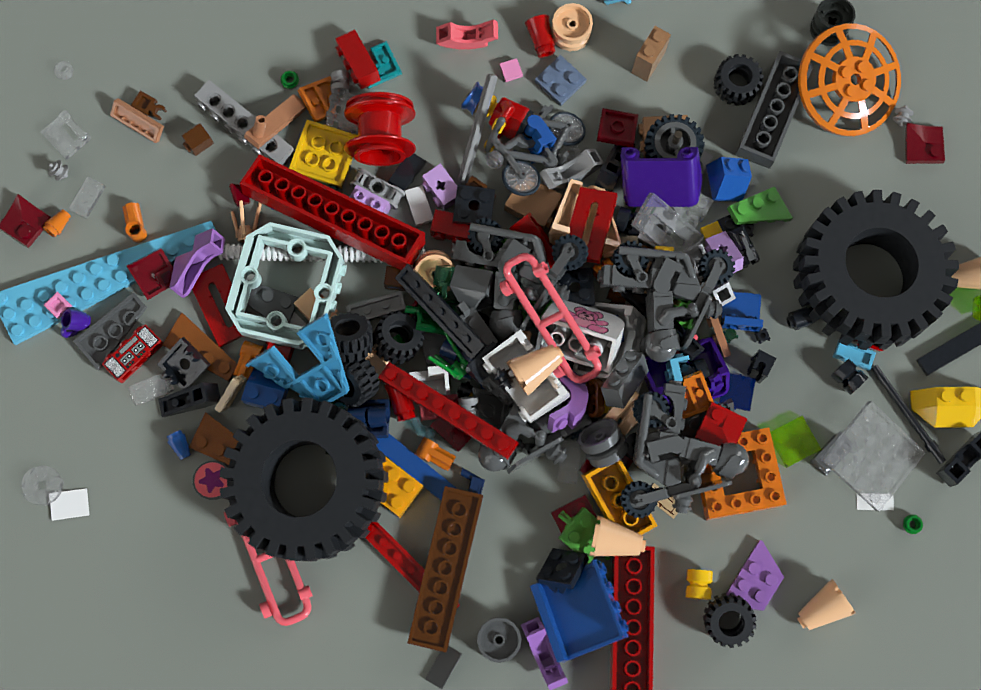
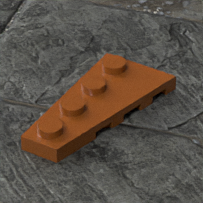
M181 313L162 345L171 350L182 337H185L211 364L206 370L230 382L234 376L233 373L237 363L187 316Z
M205 412L189 448L229 465L231 459L224 456L227 447L235 448L238 440L233 438L234 434Z

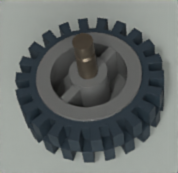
M670 114L669 118L665 115L661 120L657 119L654 125L650 126L645 138L644 152H646V158H677L678 152L685 147H698L699 157L701 158L705 142H703L704 135L700 134L701 128L695 127L697 124L695 121L689 122V117L686 116L685 119H682V115L679 114L677 117H674V114Z

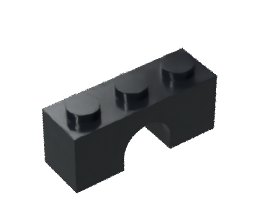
M981 431L975 433L936 472L949 487L958 485L971 472L969 469L981 459Z

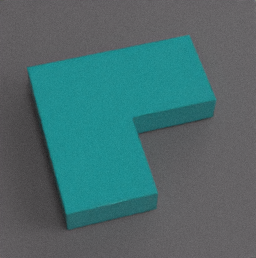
M387 41L370 48L377 63L375 66L378 69L381 81L368 86V89L402 75V71Z

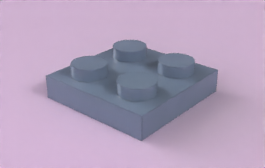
M560 55L535 78V83L562 106L586 83L587 79Z

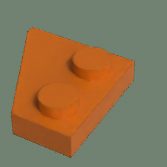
M330 76L298 89V93L314 122H319L332 115Z
M701 370L683 377L682 386H686L685 398L688 399L686 411L683 410L682 418L685 419L706 411L710 403L714 401Z

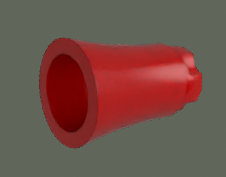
M543 14L528 19L525 25L538 57L543 58L553 55L555 44L551 33L549 15Z
M384 385L397 422L416 418L413 411L415 410L413 400L389 385Z

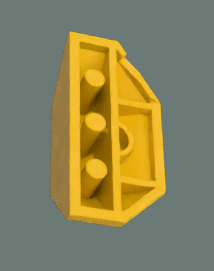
M933 387L910 391L911 411L918 414L934 428L974 427L981 419V388Z

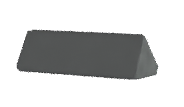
M448 646L447 653H439L425 680L443 689L462 653Z

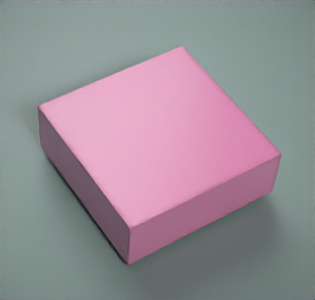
M517 58L499 64L505 82L523 77Z
M56 292L44 304L57 319L62 317L66 309L72 307L59 292Z

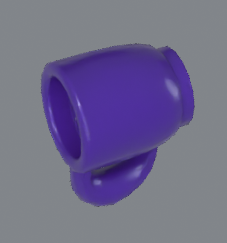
M66 309L61 317V336L70 338L79 331L88 329L91 324L90 315L83 311Z

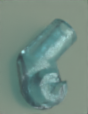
M419 416L410 420L418 437L432 439L436 435V431L432 427L422 425Z

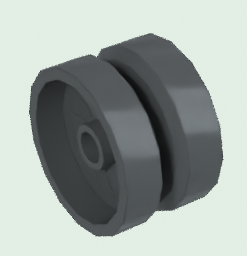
M602 419L590 424L580 433L578 438L580 447L586 453L590 464L595 468L607 467L618 462L629 449L625 436L622 434L617 422L613 419Z
M499 617L484 623L477 637L478 648L482 655L491 662L497 663L506 662L515 657L520 649L522 640L517 626L510 620ZM497 636H501L503 638V642L501 644H497L495 642V638Z

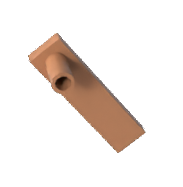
M293 94L266 117L258 115L254 126L245 133L244 138L259 149L307 110L304 102Z

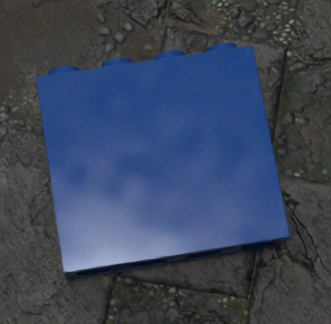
M594 559L592 563L585 565L573 590L566 589L564 594H561L559 590L555 593L548 585L536 583L530 586L557 663H564L628 637V625L621 618L620 604L613 597L614 588L611 582L607 581L605 575L607 574V569L600 560Z

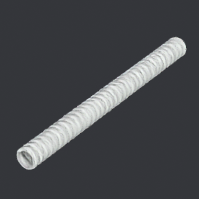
M227 243L224 245L223 254L218 255L220 260L225 258L226 260L238 259L239 261L243 246L241 244L235 245L233 243L230 245ZM264 245L260 258L262 261H265V259L267 261H271V259L273 261H277V259L283 261L285 259V261L291 260L294 262L287 250ZM339 245L337 247L344 262L350 261L353 263V261L359 263V261H362V263H365V261H368V263H371V261H374V263H377V261H380L351 246L345 245L342 247ZM296 247L293 253H300L302 247ZM424 247L422 248L418 257L425 252ZM308 255L303 262H306V260H309V262H312V260L324 262L327 259Z

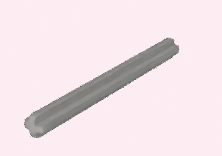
M487 74L457 178V181L466 184L469 180L498 79L493 74Z

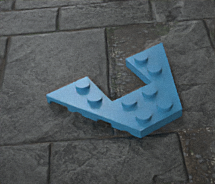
M327 313L297 332L298 336L320 361L317 365L298 375L275 346L267 349L246 364L248 368L252 366L264 373V377L274 380L276 384L283 388H290L300 394L299 397L313 398L319 402L327 401L331 403L347 394L350 390Z

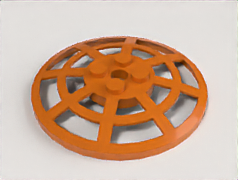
M846 23L823 31L809 44L800 63L798 88L802 104L810 118L822 129L832 134L858 136L876 129L890 116L900 93L901 72L893 48L881 34L865 25ZM859 29L869 32L870 35L867 42L847 40L843 30ZM836 33L840 43L831 48L825 57L814 53L824 39ZM876 38L886 47L893 62L886 64L882 54L874 47ZM850 46L864 47L865 50L862 57H853ZM843 49L845 59L838 64L830 60L837 51ZM871 53H874L878 58L881 67L873 68L869 62ZM812 60L821 65L818 73V88L808 91L807 71L809 62ZM826 67L833 70L832 83L825 85ZM895 69L896 86L893 99H891L887 95L889 71ZM853 74L857 77V83L855 85L851 82V76ZM884 74V86L881 91L875 87L876 76ZM835 91L841 98L838 106L831 101L827 94L828 92ZM873 94L879 99L867 110L865 99ZM821 95L826 106L834 112L828 122L817 113L810 98ZM848 102H858L859 113L845 112L844 109ZM883 102L888 105L889 108L885 115L875 124L868 126V115L876 111ZM840 116L848 119L860 118L861 121L860 130H844L834 125Z

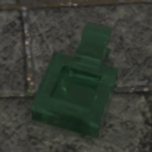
M450 265L436 266L433 285H436V287L433 289L443 299L447 297V287L451 284L455 267Z

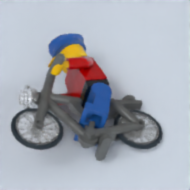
M478 81L461 105V109H467L472 116L477 111L483 86H480ZM493 95L487 117L491 116L489 125L492 126V131L483 147L485 152L488 153L486 155L487 164L491 168L499 169L503 163L505 164L502 171V181L505 187L513 194L529 196L535 193L540 187L541 178L537 169L531 164L539 162L543 163L547 168H553L559 161L557 167L564 165L569 153L567 151L563 155L559 153L562 145H577L585 137V126L578 116L570 112H558L547 120L546 116L553 110V105L549 107L545 105L539 112L541 116L533 115L534 112L529 108L505 97H502L499 103H497V97ZM502 135L510 139L504 145L499 141ZM517 145L521 148H528L530 153L512 151L510 149ZM515 159L527 160V161H530L531 164L528 163V162H525V161H520V160H517V161H516Z

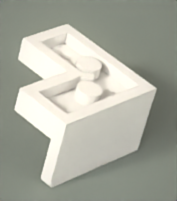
M432 366L428 367V371L409 372L411 376L440 394L450 395L448 372L441 367Z

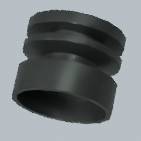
M823 0L820 2L810 23L812 37L815 39L823 31L833 26L846 23L853 24L856 17L853 5L848 0ZM850 29L843 30L845 36H847ZM833 33L820 44L835 46L840 42L836 33Z

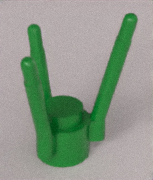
M444 332L460 362L456 360L450 365L437 354L434 355L435 358L428 356V359L450 373L454 378L460 380L466 374L468 362L463 358L454 341Z

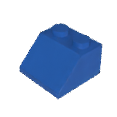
M720 157L706 165L713 201L739 202L744 199L752 178L748 159Z
M254 368L246 382L241 401L244 404L262 409L269 404L283 405L282 400L287 398L289 388H283L276 384L274 380L264 377V373Z

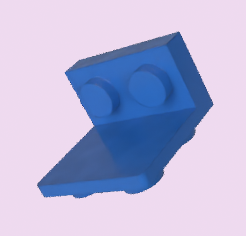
M733 292L736 299L722 306V329L759 332L763 328V320L760 319L761 295Z

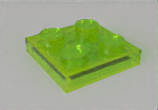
M803 416L771 431L773 445L786 468L822 450Z

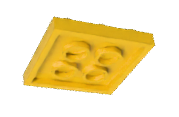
M306 120L289 168L315 181L342 189L353 157L345 153L344 145L349 140L358 137V135Z

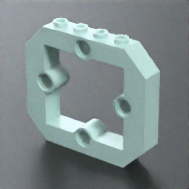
M269 222L246 236L225 309L242 336L302 350L307 345L298 336L297 332L303 327L288 323L282 312H270L267 318L245 313L251 289L260 286L262 281L257 268L264 245L287 250L290 257L296 262L304 261L308 255L327 259L321 282L314 289L316 300L309 323L325 313L328 314L330 319L331 313L335 312L337 306L335 298L341 292L342 283H340V280L346 274L347 265H345L343 257L330 236ZM296 247H302L300 253H293ZM250 274H254V275H255V277H254L253 280H251V281H247V280H246V278H247L248 275H250ZM324 291L330 292L327 298H321V293ZM276 319L282 320L279 326H273V322Z

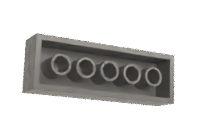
M779 51L735 155L766 168H771L800 101L798 72L802 59ZM810 62L807 71V81L814 67V64Z

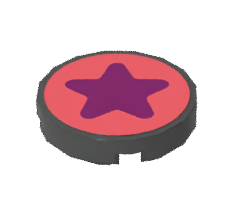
M207 461L195 470L193 486L201 497L208 500H218L221 498L220 488L227 487V479L220 477L221 467L228 468L223 463Z

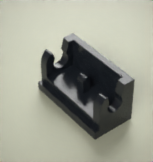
M759 349L750 359L751 363L747 369V375L751 374L752 369H756L758 375L755 382L760 384L767 378L777 358Z

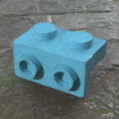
M683 353L675 354L665 364L666 371H664L666 382H669V380L683 381L679 365L686 363L689 360V355L684 356Z

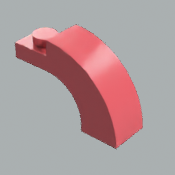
M494 19L474 26H460L449 22L436 27V44L451 49L483 48L488 46V42L498 39V22Z

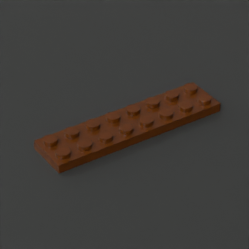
M447 486L444 488L408 644L447 653L483 500V495Z

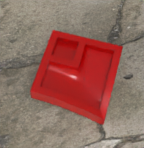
M711 402L695 434V438L720 446L722 443H737L747 418Z

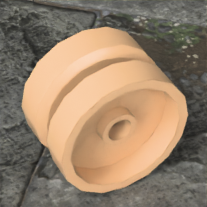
M570 3L559 7L554 13L551 33L554 43L559 48L566 51H577L585 47L589 42L593 20L588 9L580 4Z
M429 250L421 254L415 261L414 269L439 295L450 291V284L455 270L451 257L440 250Z
M635 391L625 408L611 407V410L603 418L613 419L616 422L622 419L619 427L624 436L638 423L632 411L634 401L640 395L637 391Z

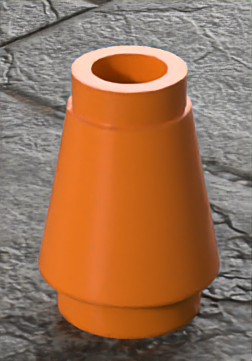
M62 209L45 222L43 229L55 238L61 234L71 215Z

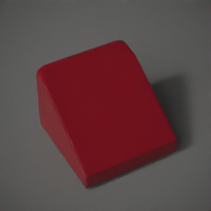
M230 184L229 187L236 206L239 207L240 200L243 201V205L251 202L249 197L243 195L240 185Z

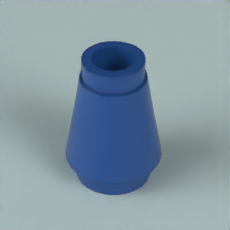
M179 430L167 436V443L180 460L191 456L185 433L183 434Z

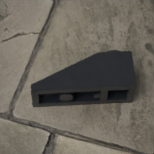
M613 146L595 182L596 186L604 188L609 192L613 191L622 173L621 150L625 146Z
M202 382L158 400L161 416L168 417L217 404L221 397L218 383Z

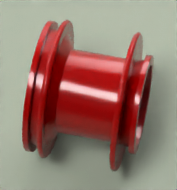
M368 92L351 97L346 102L344 116L351 123L358 125V137L345 143V153L355 158L358 162L371 166L395 165L413 155L416 151L415 144L402 137V125L411 122L416 115L413 102L405 96L389 92Z

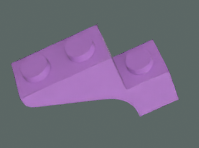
M213 228L195 235L193 250L175 257L170 289L182 298L188 296L207 263L216 256L223 254L225 238Z

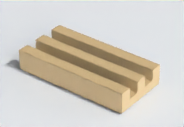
M241 374L231 380L215 410L221 413L230 408L244 385L246 377Z

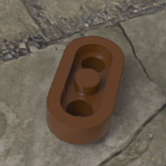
M599 378L587 381L586 384L588 389L586 412L591 418L601 417L605 410L604 396L601 390L603 381Z

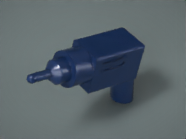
M462 467L460 475L470 480L468 492L482 494L485 479Z

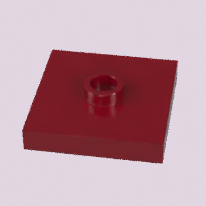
M602 108L596 141L633 148L639 115Z

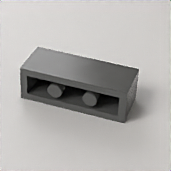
M625 352L601 387L606 406L625 408L649 372L644 353Z

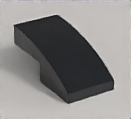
M415 153L405 158L395 170L388 183L405 191L413 183L415 176L425 166L426 161Z

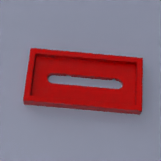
M584 187L579 189L569 225L570 235L583 238L591 205L594 203L598 204L589 243L586 245L588 246L587 251L589 253L586 262L600 264L618 197L615 192Z
M221 263L202 272L192 288L219 347L244 337L239 333L234 323L232 327L226 326L209 290V285L214 283L226 306L232 282L224 265Z

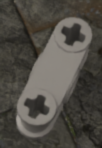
M358 168L355 179L349 185L352 188L358 185L390 202L391 209L397 210L400 199L406 193L399 187L372 175L367 170ZM375 186H381L382 190L380 192L373 191V188Z

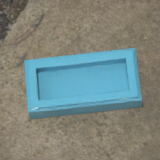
M838 340L833 358L844 362L850 359L857 367L869 371L876 352L869 349H857L858 346L853 343L844 345L839 343Z

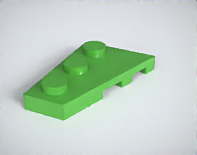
M775 186L732 204L727 208L736 225L755 224L765 221L771 223L781 220L786 222L793 219Z

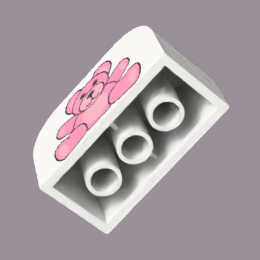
M564 301V304L591 347L595 345L599 347L601 356L598 358L601 362V370L610 373L619 353L625 326L623 320L616 315ZM554 302L547 308L541 320L559 311ZM564 318L546 327L566 360L594 368L592 362L586 358L584 349ZM538 333L535 350L548 346L540 333Z

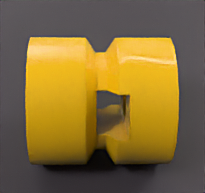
M687 569L686 581L690 585L686 588L685 597L711 600L712 590L708 584L712 583L713 571Z

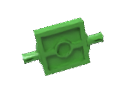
M583 507L572 518L565 511H562L558 517L566 523V526L558 538L572 551L587 553L589 558L587 563L589 564L595 557L590 556V551H595V548L591 547L595 525H600V521ZM603 556L606 560L610 559L609 556Z

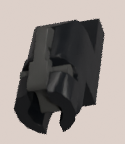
M731 215L717 220L722 231H726L744 257L743 268H747L750 262L754 265L760 261L759 255L744 226L736 225Z

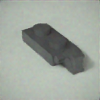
M464 301L455 306L461 314L462 320L487 346L493 341L495 343L498 342L473 307L469 308Z

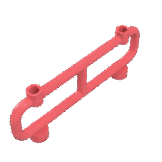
M529 253L518 254L509 259L503 267V274L506 280L499 284L502 293L505 296L513 293L516 294L548 346L553 345L556 347L557 345L546 327L564 318L584 349L586 358L594 366L592 371L578 376L573 372L563 356L561 357L563 362L553 371L554 375L557 378L567 375L571 381L579 384L597 377L601 372V362L598 358L601 356V351L596 345L591 347L547 277L546 273L549 272L547 264L545 262L539 263ZM522 261L530 263L533 274L540 279L559 309L558 312L543 320L539 318L511 273V268Z
M224 512L229 527L238 524L235 519L228 518ZM242 536L267 600L259 604L264 618L273 616L275 621L283 626L293 625L307 618L311 612V601L309 598L313 595L309 585L304 586L295 561L286 560V563L303 603V610L289 618H284L280 614L261 562L273 557L266 555V552L257 555L255 548L248 544L250 539L247 536Z

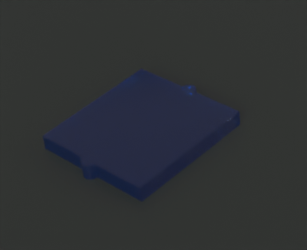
M730 373L729 391L725 395L720 396L719 403L732 398L734 410L739 409L750 412L756 379L742 376V374Z

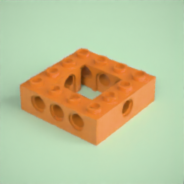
M770 428L742 432L737 442L747 452L752 451L754 459L752 464H755L758 477L756 482L759 483L760 489L726 496L724 495L723 487L700 493L706 521L787 505ZM707 464L704 473H701V484L721 479V476L715 475L711 471L712 465Z

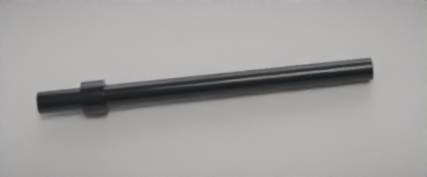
M876 365L871 368L925 443L924 447L927 451L933 454L939 464L946 461L937 448L938 444L935 440H931L879 366Z

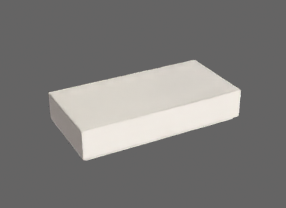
M423 186L405 190L416 227L432 222L433 216Z

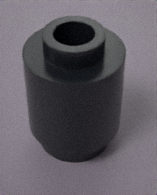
M803 307L788 313V326L796 331L812 325L809 314L813 308Z

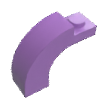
M567 375L559 379L570 397L565 400L567 402L565 407L549 415L547 429L551 433L558 429H563L566 425L574 429L581 423L588 402V389L585 383H575Z
M536 617L521 624L526 640L548 689L553 690L568 683L560 663L556 661L540 618Z

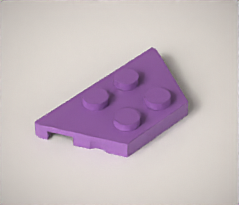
M759 540L726 592L727 595L734 593L736 596H742L753 610L764 611L784 579L782 572L763 541Z

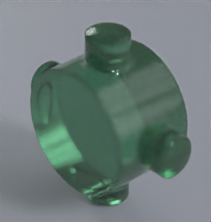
M734 329L723 331L727 343H730L735 338L738 339Z

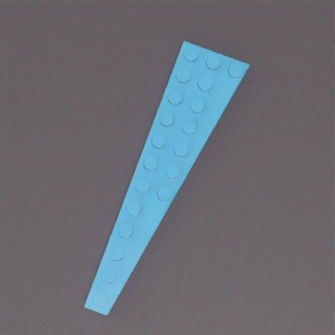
M212 221L0 291V318L13 344L18 345L61 322V317L57 319L44 306L56 292H59L72 305L70 309L83 311L136 283L126 265L160 247L171 264L175 262V257L192 251L195 235L212 228L216 230Z

